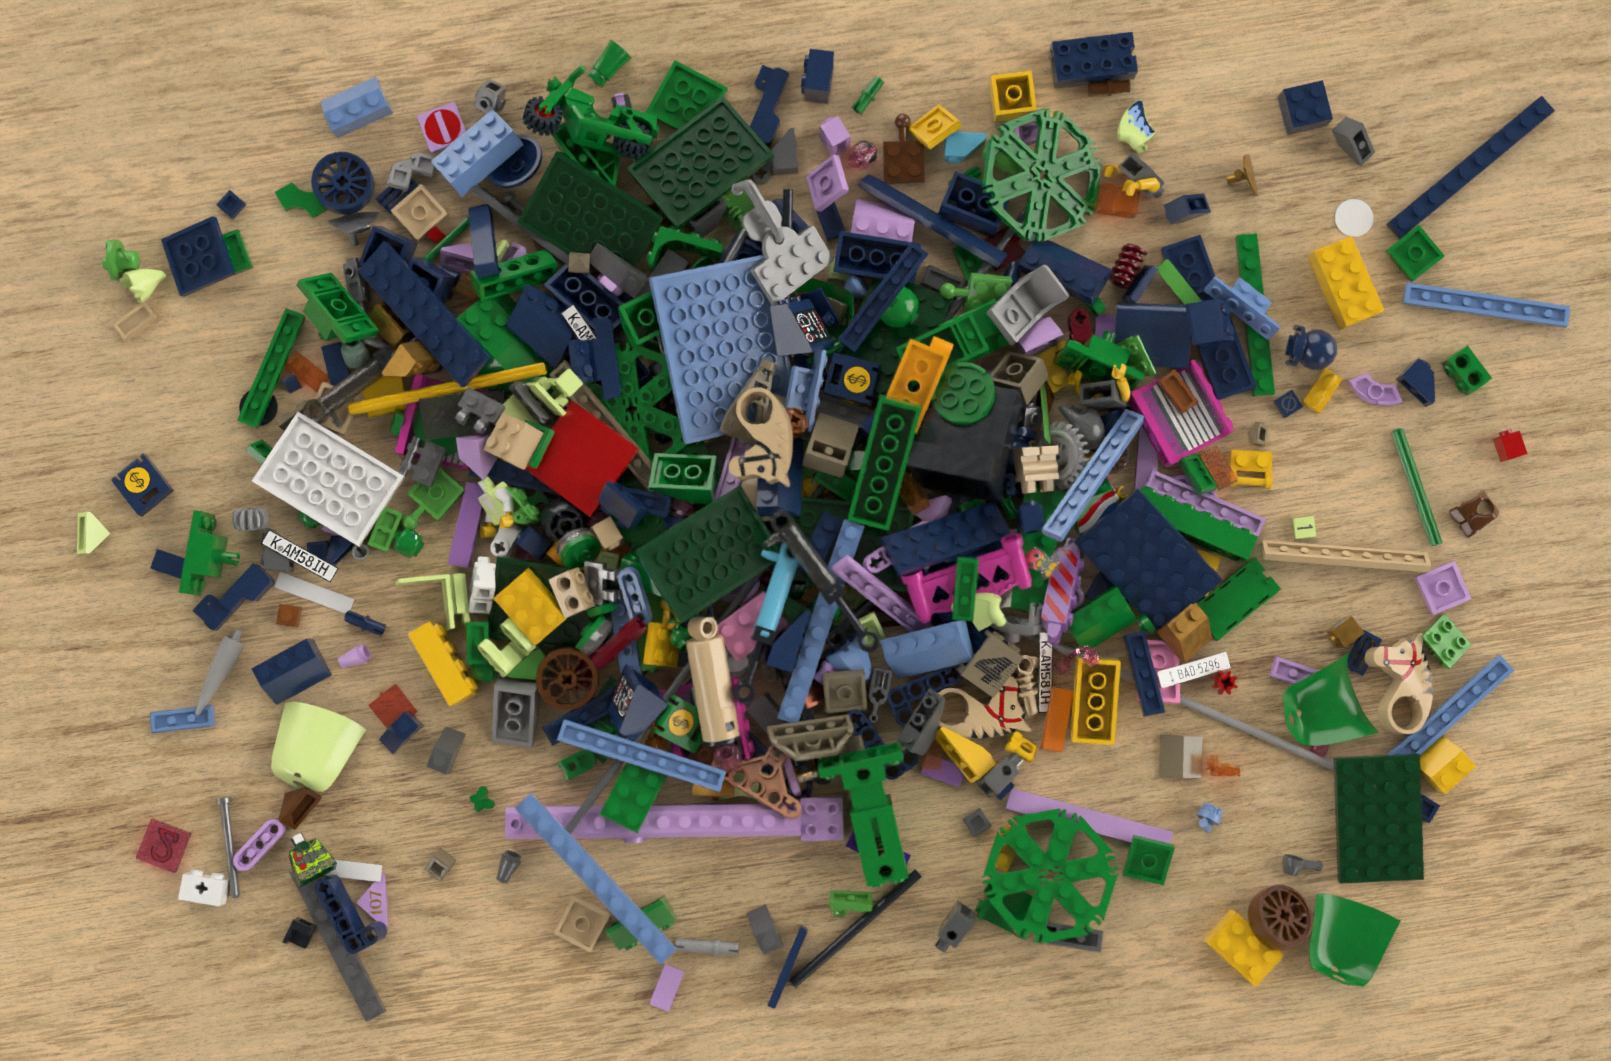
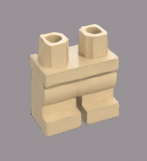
M1058 445L1013 449L1015 472L1017 475L1015 479L1016 482H1021L1022 493L1036 492L1035 481L1038 480L1040 492L1054 491V479H1059L1056 454H1059Z

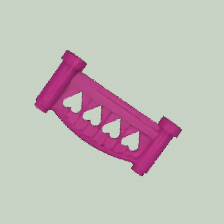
M1012 533L1006 535L1001 539L1002 549L975 557L979 558L978 572L989 580V584L987 586H980V588L976 589V593H993L1000 596L1016 585L1019 586V589H1027L1031 586L1032 580L1022 549L1023 539L1021 534ZM957 564L925 575L922 574L920 569L901 576L903 583L907 585L917 619L921 623L931 621V616L934 613L953 612L951 605L954 600L953 590L955 587ZM997 565L1009 573V577L1005 580L1000 579L999 582L992 581ZM939 586L949 593V598L946 600L941 599L935 603L933 602L936 587Z

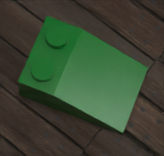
M655 453L648 488L649 490L690 503L710 504L715 500L719 467L717 457L713 455Z

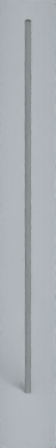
M1039 634L1022 635L1039 643ZM1058 643L1056 646L1053 645L1054 650L1075 659L1076 656L1091 657L1061 643ZM1120 669V678L1135 684L1133 674ZM1180 695L1179 704L1334 771V761Z

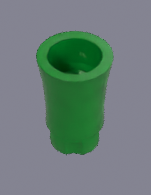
M610 39L587 76L598 86L603 87L632 57L621 46Z

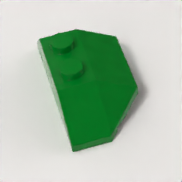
M565 122L559 126L553 135L551 134L562 154L616 186L620 159L617 155L575 144L570 137Z

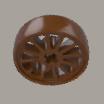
M561 647L551 651L543 658L536 672V686L540 696L547 704L559 710H575L583 707L594 697L599 686L598 668L593 664L588 653L575 647ZM570 654L579 657L573 668H570ZM559 655H567V668H564L558 657ZM551 659H555L561 671L549 665L548 662ZM581 659L588 664L586 667L575 671ZM548 668L558 674V676H544V669ZM587 669H591L593 675L592 677L578 676V674ZM563 675H572V683H570L569 681L566 683L563 682V679L565 678ZM543 680H552L547 688H545ZM578 680H591L593 682L591 689L579 683ZM554 684L560 685L562 693L558 695L552 694L551 686ZM575 685L585 690L588 694L581 698ZM569 689L573 690L578 701L569 702ZM566 693V702L557 700Z
M1285 885L1269 886L1258 892L1249 904L1248 920L1251 930L1256 938L1268 948L1277 951L1291 950L1303 944L1310 936L1313 928L1312 912L1307 901L1295 889ZM1262 910H1264V911L1267 912L1268 914H1267V915H1263Z

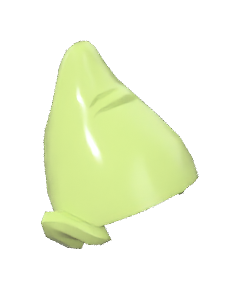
M135 269L123 273L119 280L123 283V288H128L134 298L142 303L151 296L155 287L166 278V274L160 270Z

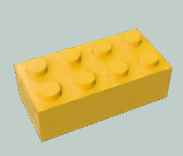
M1352 236L1315 250L1308 256L1340 331L1378 316L1385 311Z
M428 621L408 633V636L449 707L458 706L479 694L477 690L479 686L476 680L472 677L470 678L466 672L469 669L464 660H459L456 654L458 649L452 641H448L446 637L448 633L443 624L439 625L438 622Z
M1076 656L1070 731L1072 742L1115 745L1120 660Z

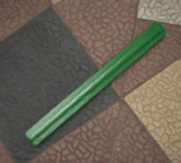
M1404 429L1393 430L1392 436L1430 546L1440 545L1442 539Z

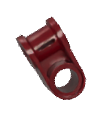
M1077 309L1069 315L1067 319L1069 340L1078 341L1084 345L1093 335L1089 315L1083 309ZM1076 316L1082 318L1080 323L1074 320Z

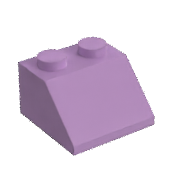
M1042 316L1014 343V346L1018 353L1030 356L1057 343L1063 336V333L1050 316L1045 319Z

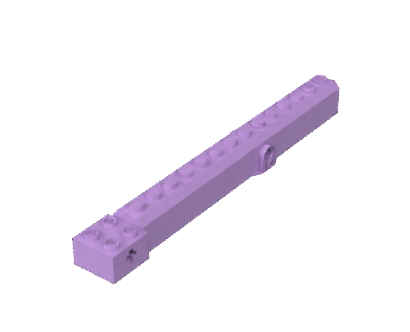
M801 797V802L799 803L802 807V813L795 820L787 819L762 803H653L638 834L599 815L604 805H592L571 835L574 839L621 838L625 843H641L649 838L801 836V841L843 840V797ZM785 802L783 803V806L788 808L789 814L792 811H797L795 805L790 807ZM544 805L564 828L582 806ZM516 806L506 807V839H543L515 809Z

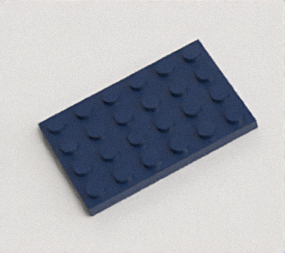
M1139 488L1075 540V544L1109 581L1119 589L1141 615H1146L1156 631L1222 582L1219 574Z

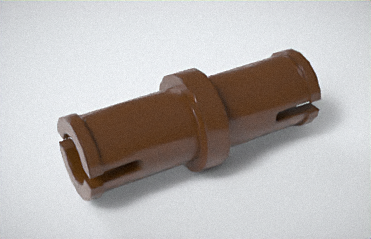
M1108 79L1106 82L1088 83L1089 96L1099 94L1112 96V93H1130L1129 79L1122 81H1111V79Z

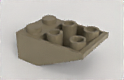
M819 413L802 465L842 478L859 425Z

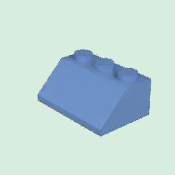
M373 77L321 101L326 120L337 138L393 113L377 77Z

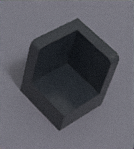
M297 917L292 920L282 943L288 944L291 942L305 949L308 947L317 926Z

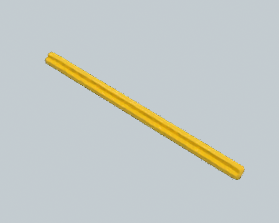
M537 363L476 376L466 387H461L456 381L358 401L348 404V412L351 415L465 392L468 387L474 390L545 375L547 369L544 363Z

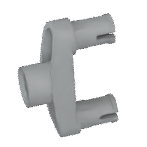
M1031 603L1028 619L1004 614L1006 619L1005 625L997 627L996 624H991L990 627L1002 631V636L1005 638L1004 641L1009 643L1019 642L1021 635L1039 634L1042 630L1041 615L1043 605L1039 603L1036 611L1037 603Z

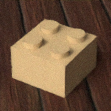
M502 413L483 450L525 470L544 433L521 420Z

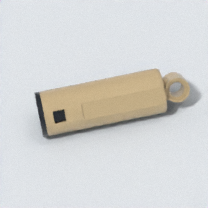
M694 617L688 624V632L694 638L688 640L686 646L703 744L706 746H719L733 743L740 739V732L724 638L722 635L716 634L717 623L713 618Z

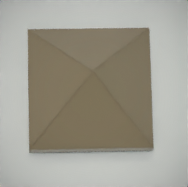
M569 252L568 272L589 274L590 254Z
M1255 422L1248 432L1252 442L1265 446L1268 426Z

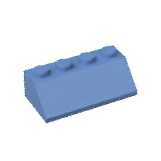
M955 621L880 640L885 661L898 679L970 662L974 656L966 621Z

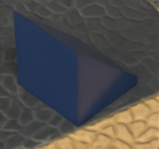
M293 374L281 380L290 393L302 388L297 376Z

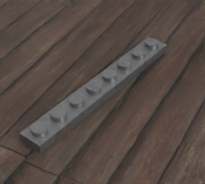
M290 872L365 1021L368 1022L386 1012L358 954H350L345 950L316 894L315 885L319 878L299 888L294 872Z

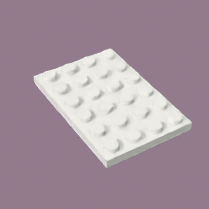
M297 412L252 482L360 547L405 477L305 415Z

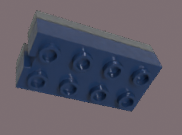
M1133 32L1053 41L1049 48L1054 89L1088 85L1089 82H1106L1108 79H1111V81L1134 79L1138 72L1136 55L1132 56L1135 48Z

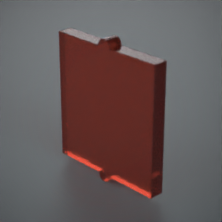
M394 684L386 692H381L380 696L369 704V707L386 728L405 711H410L413 715L418 712L397 684Z

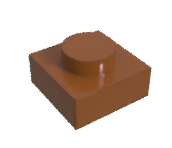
M279 604L276 624L299 627L302 607Z

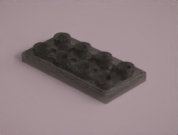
M503 390L479 392L500 404L504 403ZM464 394L419 399L424 441L478 434L473 427L480 417L471 414L465 426L457 423L455 419L458 412L462 410L458 403ZM490 423L485 433H492L496 425Z

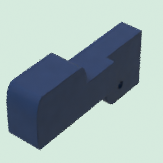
M762 65L755 81V87L763 91L764 94L750 127L765 145L770 147L780 126V119L774 113L789 79V73L781 68L775 67V69Z
M252 564L220 600L213 595H206L192 611L204 621L207 627L218 631L246 599L259 601L274 585L275 581L260 565Z

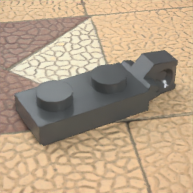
M513 382L509 386V390L533 419H536L541 426L550 429L556 424L555 418L552 414H546L543 410V404L538 399H534L530 394V388L523 382Z

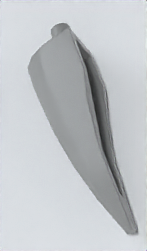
M235 628L231 637L224 635L205 678L195 712L196 715L199 716L236 663L245 646L244 643L239 641L243 633L242 631Z

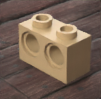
M611 517L590 528L593 535L600 542L602 550L607 548L609 551L620 545L619 540L623 537Z
M579 567L549 579L564 618L574 616L595 606L593 596L587 588L585 577Z

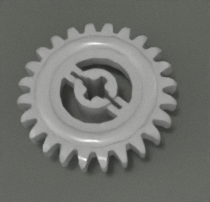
M1053 422L1049 425L1051 444L1058 441L1059 454H1056L1058 469L1060 465H1066L1063 470H1057L1059 479H1054V490L1071 488L1073 485L1071 482L1074 483L1077 480L1076 477H1079L1081 474L1080 470L1085 468L1082 463L1090 461V459L1083 457L1084 454L1090 452L1089 450L1082 449L1084 445L1088 444L1087 442H1080L1084 435H1076L1079 429H1071L1073 425H1066L1064 422L1059 424ZM1040 429L1039 435H1036V443H1032L1031 446H1050L1044 437V429Z

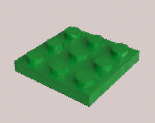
M674 60L648 106L646 113L656 115L659 122L678 130L722 96L725 97L728 88Z

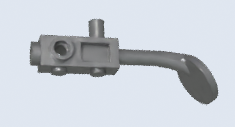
M359 258L346 259L347 263L343 264L347 291L366 313L365 303L370 302L367 281L358 272L362 265L359 264ZM373 336L363 339L365 343L378 348L385 347L387 350L391 349L389 343Z

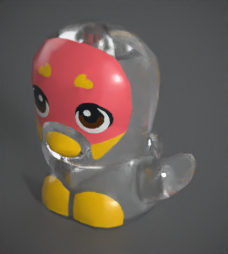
M1032 548L1025 555L1027 566L1035 571L1042 572L1040 575L1042 579L1052 578L1060 566L1057 552H1054L1052 557H1049L1041 549Z

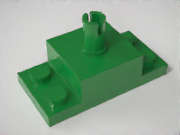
M333 273L298 280L296 286L308 299L303 312L319 331L318 336H321L322 340L329 341L330 339L339 338L344 344L377 335L379 329Z
M971 312L913 339L929 346L935 336L953 344L943 372L957 365V363H966L969 359L989 350ZM909 342L895 348L900 360ZM911 380L913 387L919 384L918 381Z
M1104 331L1102 338L1093 334L1084 345L1078 341L1069 340L1053 361V364L1073 373H1076L1077 370L1081 371L1084 378L1093 382L1117 381L1118 379L1112 377L1114 365L1120 370L1121 365L1125 364L1124 378L1127 379L1130 392L1143 381L1145 373L1138 371L1137 368L1126 365L1131 351L1114 344L1116 334L1113 332L1110 337L1111 331Z
M193 510L179 593L201 596V592L204 591L206 584L204 576L221 578L223 564L239 565L240 561L231 560V558L240 559V553L226 552L228 538L212 534L217 524L213 514Z

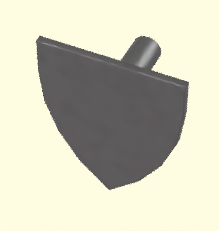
M379 212L349 214L329 220L328 223L348 234L351 246L359 245L357 234L370 230L369 224L378 217Z

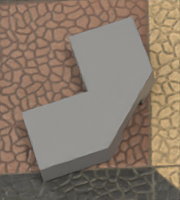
M417 152L411 155L410 158L393 164L387 186L408 191L412 174L433 178L436 167L431 161L435 157Z

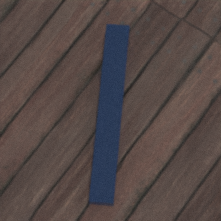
M870 173L859 183V187L996 268L1006 259L1008 254Z

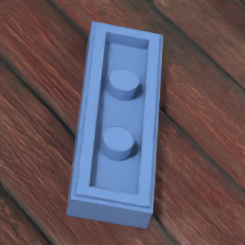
M214 705L205 706L199 716L195 714L197 707L150 712L151 733L216 726Z

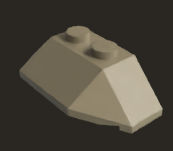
M849 714L767 726L770 743L795 761L838 755L854 731Z

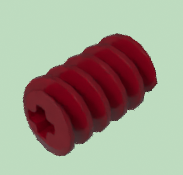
M1131 243L1123 245V252L1119 253V259H1116L1115 266L1112 267L1113 272L1108 279L1112 284L1123 289H1128L1126 284H1133L1129 277L1137 276L1133 269L1140 270L1141 267L1136 264L1137 262H1144L1140 255L1147 256L1148 254L1141 247Z

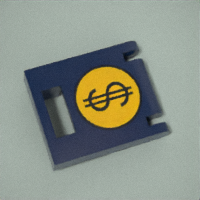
M833 353L823 394L871 406L872 401L865 399V396L874 398L880 373L872 371V369L881 370L882 365ZM835 366L842 367L838 385L830 383Z
M145 453L140 455L143 460L142 462L136 458L117 474L121 480L116 477L111 479L137 515L141 517L174 491ZM153 489H158L159 493L147 503L141 500Z

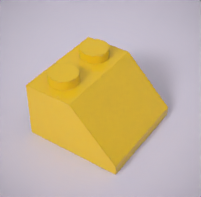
M1443 735L1420 755L1421 775L1437 793L1446 794L1477 767L1459 747Z

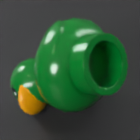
M670 619L667 622V629L672 633L670 636L671 644L678 648L681 653L688 652L686 642L694 637L689 634L688 628H681V624L676 619Z

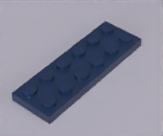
M993 501L884 536L881 542L898 576H902L956 558L957 556L999 544L1004 536L1012 533Z

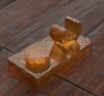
M298 351L285 365L287 370L317 393L322 382L326 383L329 380V376Z
M1218 445L1199 454V457L1217 484L1218 490L1237 482L1236 475Z

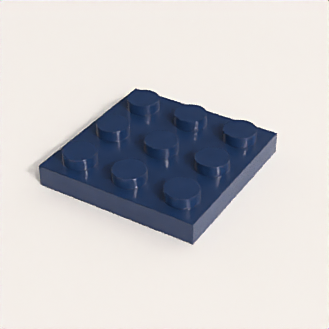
M211 216L161 239L179 295L182 297L236 274L217 217Z

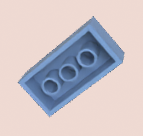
M492 109L435 157L431 163L457 193L463 197L524 144L513 129Z

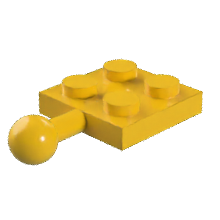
M662 598L660 601V606L663 609L662 624L648 623L643 664L677 668L679 649L671 644L670 636L672 633L667 629V622L671 619L672 612Z

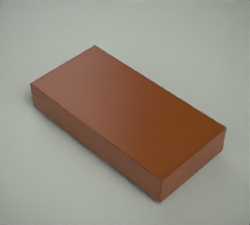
M1175 369L1157 381L1159 387L1180 415L1198 403V400Z

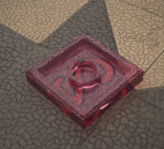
M153 818L150 820L136 859L176 873L192 833Z

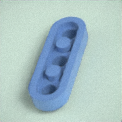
M626 567L619 573L618 582L629 618L631 620L633 617L638 616L647 626L652 621V612L640 573L633 567Z

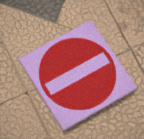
M455 101L417 115L431 153L446 149L466 132Z

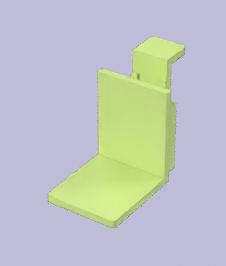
M567 369L559 378L536 377L532 382H525V384L530 388L532 397L538 399L543 404V410L546 414L564 416L566 412L561 407L568 402L566 397H570L583 382L571 369ZM549 388L554 391L551 395L547 392ZM514 394L502 404L505 406L503 413L523 422L528 420L540 425L536 419H533Z
M465 573L401 578L395 582L396 586L441 582L446 630H453L455 628L454 616L461 615V624L464 625L466 637V622H470Z

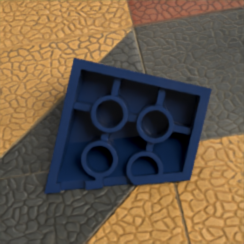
M526 284L505 327L524 344L530 345L538 357H543L549 362V366L553 370L556 369L568 346V341H570L573 335L572 329L561 315L567 307L561 301Z

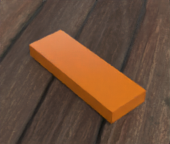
M1052 687L1040 748L1057 752L1063 751L1073 691Z

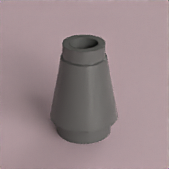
M506 850L501 855L496 877L498 881L508 883L521 864V856L518 853Z

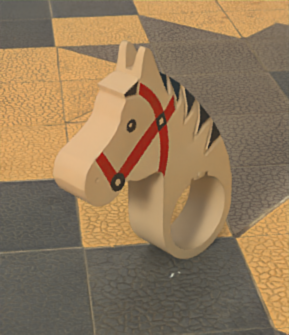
M1423 633L1414 634L1410 639H1399L1391 647H1372L1365 653V662L1368 666L1381 667L1386 674L1393 678L1392 683L1379 703L1377 711L1382 727L1393 734H1412L1419 731L1427 720L1432 706L1433 686L1429 663L1422 649ZM1400 697L1408 699L1412 709L1411 721L1403 729L1395 724L1391 713L1394 702Z
M1012 676L1008 678L994 698L990 696L985 704H981L964 691L955 687H946L936 691L940 696L948 692H956L964 698L967 714L962 721L953 724L939 722V726L945 727L960 736L992 738L1010 734L1017 729L1031 731L1030 727L1024 722L1026 712L1018 704V684Z

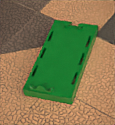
M1255 557L1218 585L1207 597L1202 598L1196 603L1207 615L1211 634L1215 641L1221 639L1281 590L1271 576L1267 578L1263 574L1265 569ZM1229 582L1226 586L1220 589L1225 583ZM1213 595L1210 599L1204 602L1209 596Z

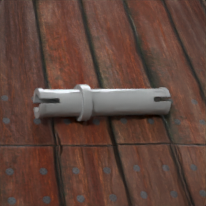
M676 938L675 941L677 948L675 952L709 953L715 956H719V954L738 956L739 942H721L720 939L708 941Z

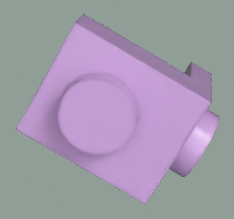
M1029 122L1015 128L1014 133L1026 145L1036 143L1038 126L1035 122Z

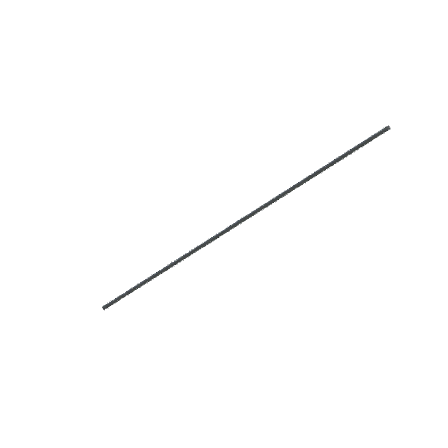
M1026 206L1015 219L1018 223H1022L1025 219ZM1009 227L995 247L1003 251L1015 232ZM984 261L976 273L985 274L991 267V264ZM958 297L955 300L944 322L954 317L965 302L966 297ZM859 431L856 434L851 451H855L864 438ZM819 484L810 498L819 499L827 488ZM786 530L776 542L779 549L785 542ZM767 568L747 581L717 624L739 608ZM689 661L664 693L663 697L666 702L670 701L671 694L674 695L690 674ZM653 722L645 729V731H644L634 742L639 743V741L642 739V737L645 735V733H646V732L648 731V729L651 727V725L653 724ZM616 759L565 827L570 834L625 761Z

